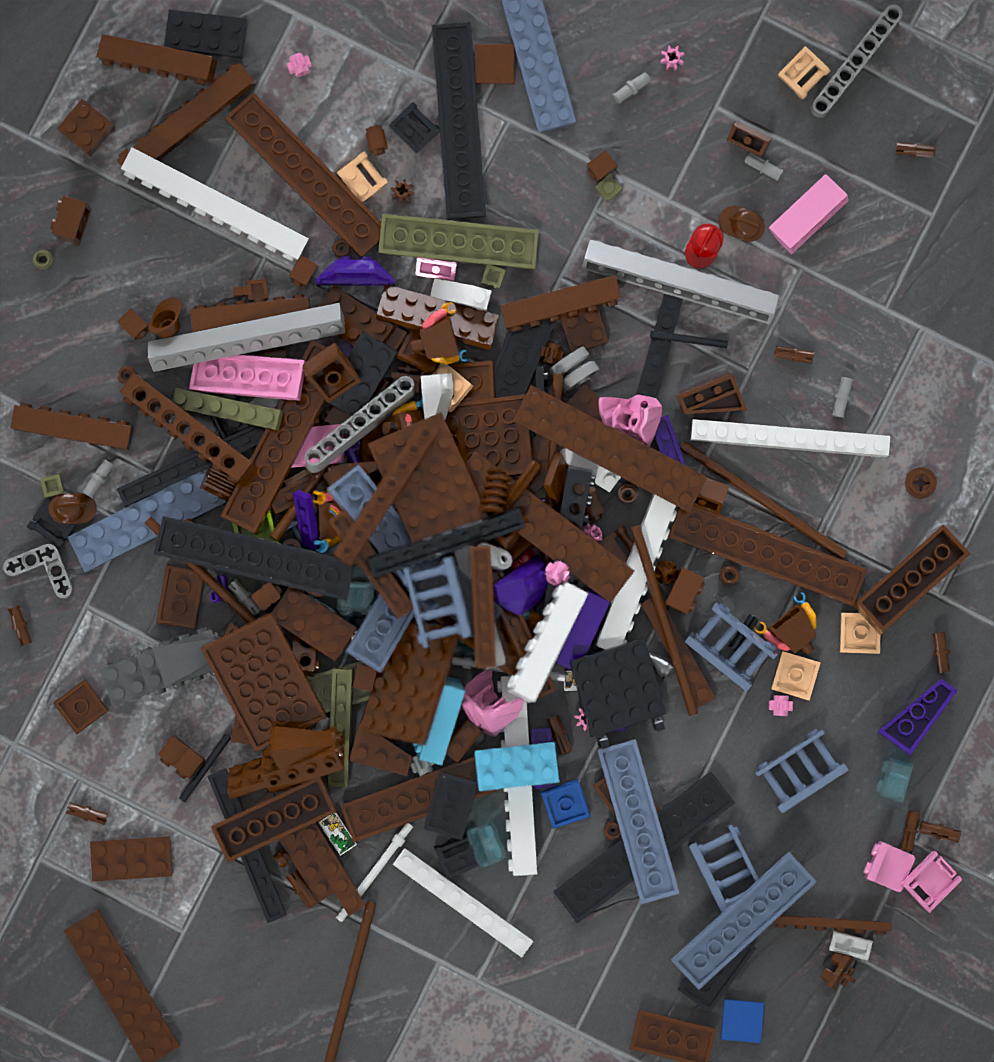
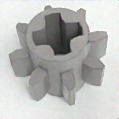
M418 756L412 758L414 763L410 764L414 773L418 772L422 776L433 771L432 765H435V763L419 760Z

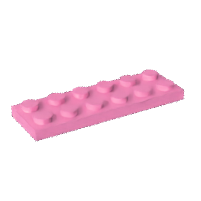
M235 355L195 363L193 365L189 390L204 393L300 401L305 376L302 364L306 361Z

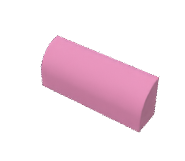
M825 174L783 213L769 229L781 245L793 254L848 202V195Z

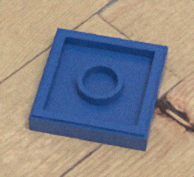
M578 779L540 791L553 829L590 817Z
M724 999L721 1040L761 1043L764 1002Z

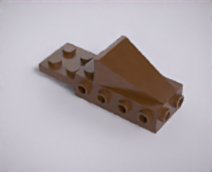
M278 726L271 727L270 747L262 750V758L253 759L229 768L228 796L230 799L264 788H268L270 793L343 770L345 757V739L343 734H339L336 727L323 731Z

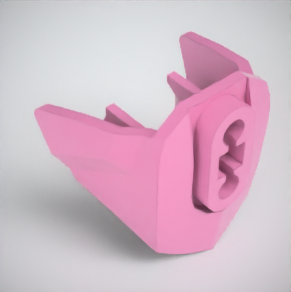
M639 394L630 399L601 397L599 398V414L603 423L650 447L661 419L662 405L656 398Z
M488 669L467 683L461 705L476 727H479L483 733L496 737L519 716L523 708V700L518 698L507 703L505 698L502 697L495 704L490 705L498 699V696L494 692L492 669Z

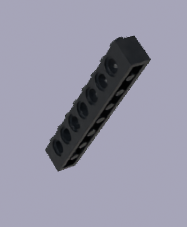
M569 466L560 514L571 523H575L583 531V525L587 526L589 514H586V508L591 506L592 495L589 494L590 487H594L596 475H592V469ZM582 484L585 491L581 494L575 492L574 485ZM571 504H579L581 511L574 513L571 510ZM570 573L567 583L571 585L577 584L578 578ZM549 582L544 609L547 604L552 602L553 598L551 595L556 587Z

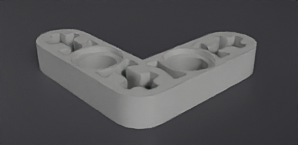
M45 544L5 561L3 570L9 576H18L44 565L54 592L58 597L68 598L73 593L72 583L59 550L55 545ZM47 548L54 550L52 558L44 556L42 557L44 561L41 562L37 551H40V554H44L47 552ZM31 554L36 557V563L33 566H29L26 563V557ZM21 558L25 569L22 570V566L15 568L16 572L14 573L11 570L8 571L10 563L19 564L21 562L18 559ZM58 565L62 569V574L54 577L51 570L54 566ZM66 578V580L62 581L64 586L69 587L66 590V595L59 593L61 585L59 582L55 584V580Z

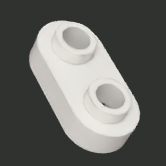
M488 543L478 545L490 546L491 568L503 571L511 566L512 557L506 550Z

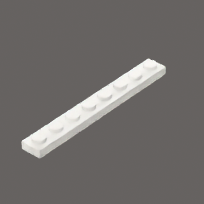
M404 848L393 863L402 872L520 957H523L533 943L532 939Z

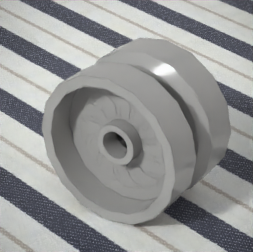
M584 346L572 352L549 369L552 377L553 374L566 375L562 385V392L564 394L579 387L599 371L594 361L581 365L589 357V353Z

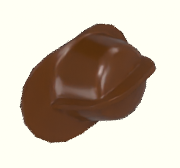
M729 206L719 216L720 228L729 236L753 242L761 238L764 233L765 223L763 218L752 210L740 206Z
M168 298L162 301L153 313L148 330L151 333H156L163 339L176 334L180 329L178 317L182 309L181 301L177 298Z
M63 493L51 500L49 513L52 519L59 524H82L93 519L96 514V504L86 494Z

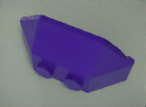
M342 256L340 260H335L316 278L317 286H384L385 284L395 286V279L376 260H372V257L367 256L360 257V260H352V257Z
M539 555L533 556L493 585L497 605L516 615H522L542 600L548 581L546 579L547 575H545V564Z

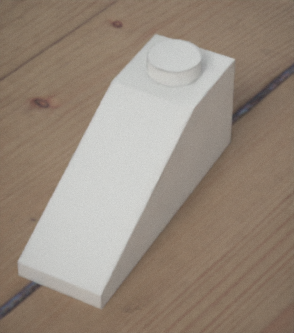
M435 278L430 296L487 312L491 290Z
M452 374L421 376L424 418H429L441 412L445 420L453 396Z
M563 448L560 452L569 465L592 469V475H596L595 483L608 492L612 490L620 479V476L566 448Z

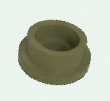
M39 250L33 256V263L39 269H47L52 265L53 257L49 251ZM43 256L47 258L45 263L40 262V258Z

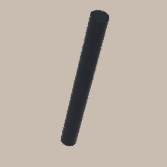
M652 330L650 332V338L719 348H727L728 341Z
M224 734L179 797L181 801L186 802L231 740L230 736Z

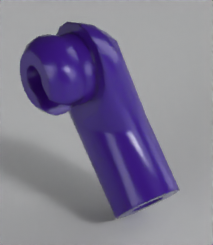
M360 440L345 451L351 463H362L357 455L361 444Z
M227 575L217 576V581L229 591ZM215 591L210 594V600L213 603H219L223 600Z

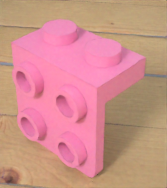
M879 841L872 849L871 855L873 857L870 863L867 862L864 868V878L901 892L903 886L900 883L909 875L915 857L912 854Z

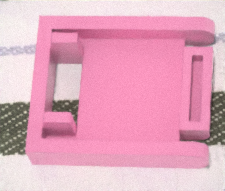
M935 850L900 883L929 913L962 880L960 876H956L951 880L957 873L941 856L937 857L938 853ZM917 886L928 895L924 901L913 890Z

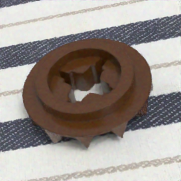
M923 467L911 470L905 480L906 491L912 497L918 499L931 496L937 486L935 475L932 471ZM920 475L923 482L929 483L922 486L921 492L919 486L912 483L918 481Z

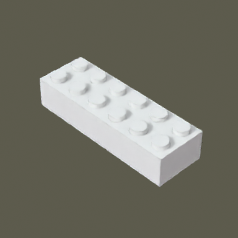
M567 582L555 587L551 595L553 600L550 604L546 605L542 613L544 618L541 622L537 623L533 631L536 635L534 639L528 641L525 647L527 653L525 657L519 659L516 665L518 671L516 675L510 677L507 683L509 687L507 692L528 703L536 700L588 593Z

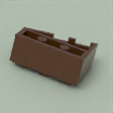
M360 722L350 761L408 776L413 756L383 736L360 731L362 723Z

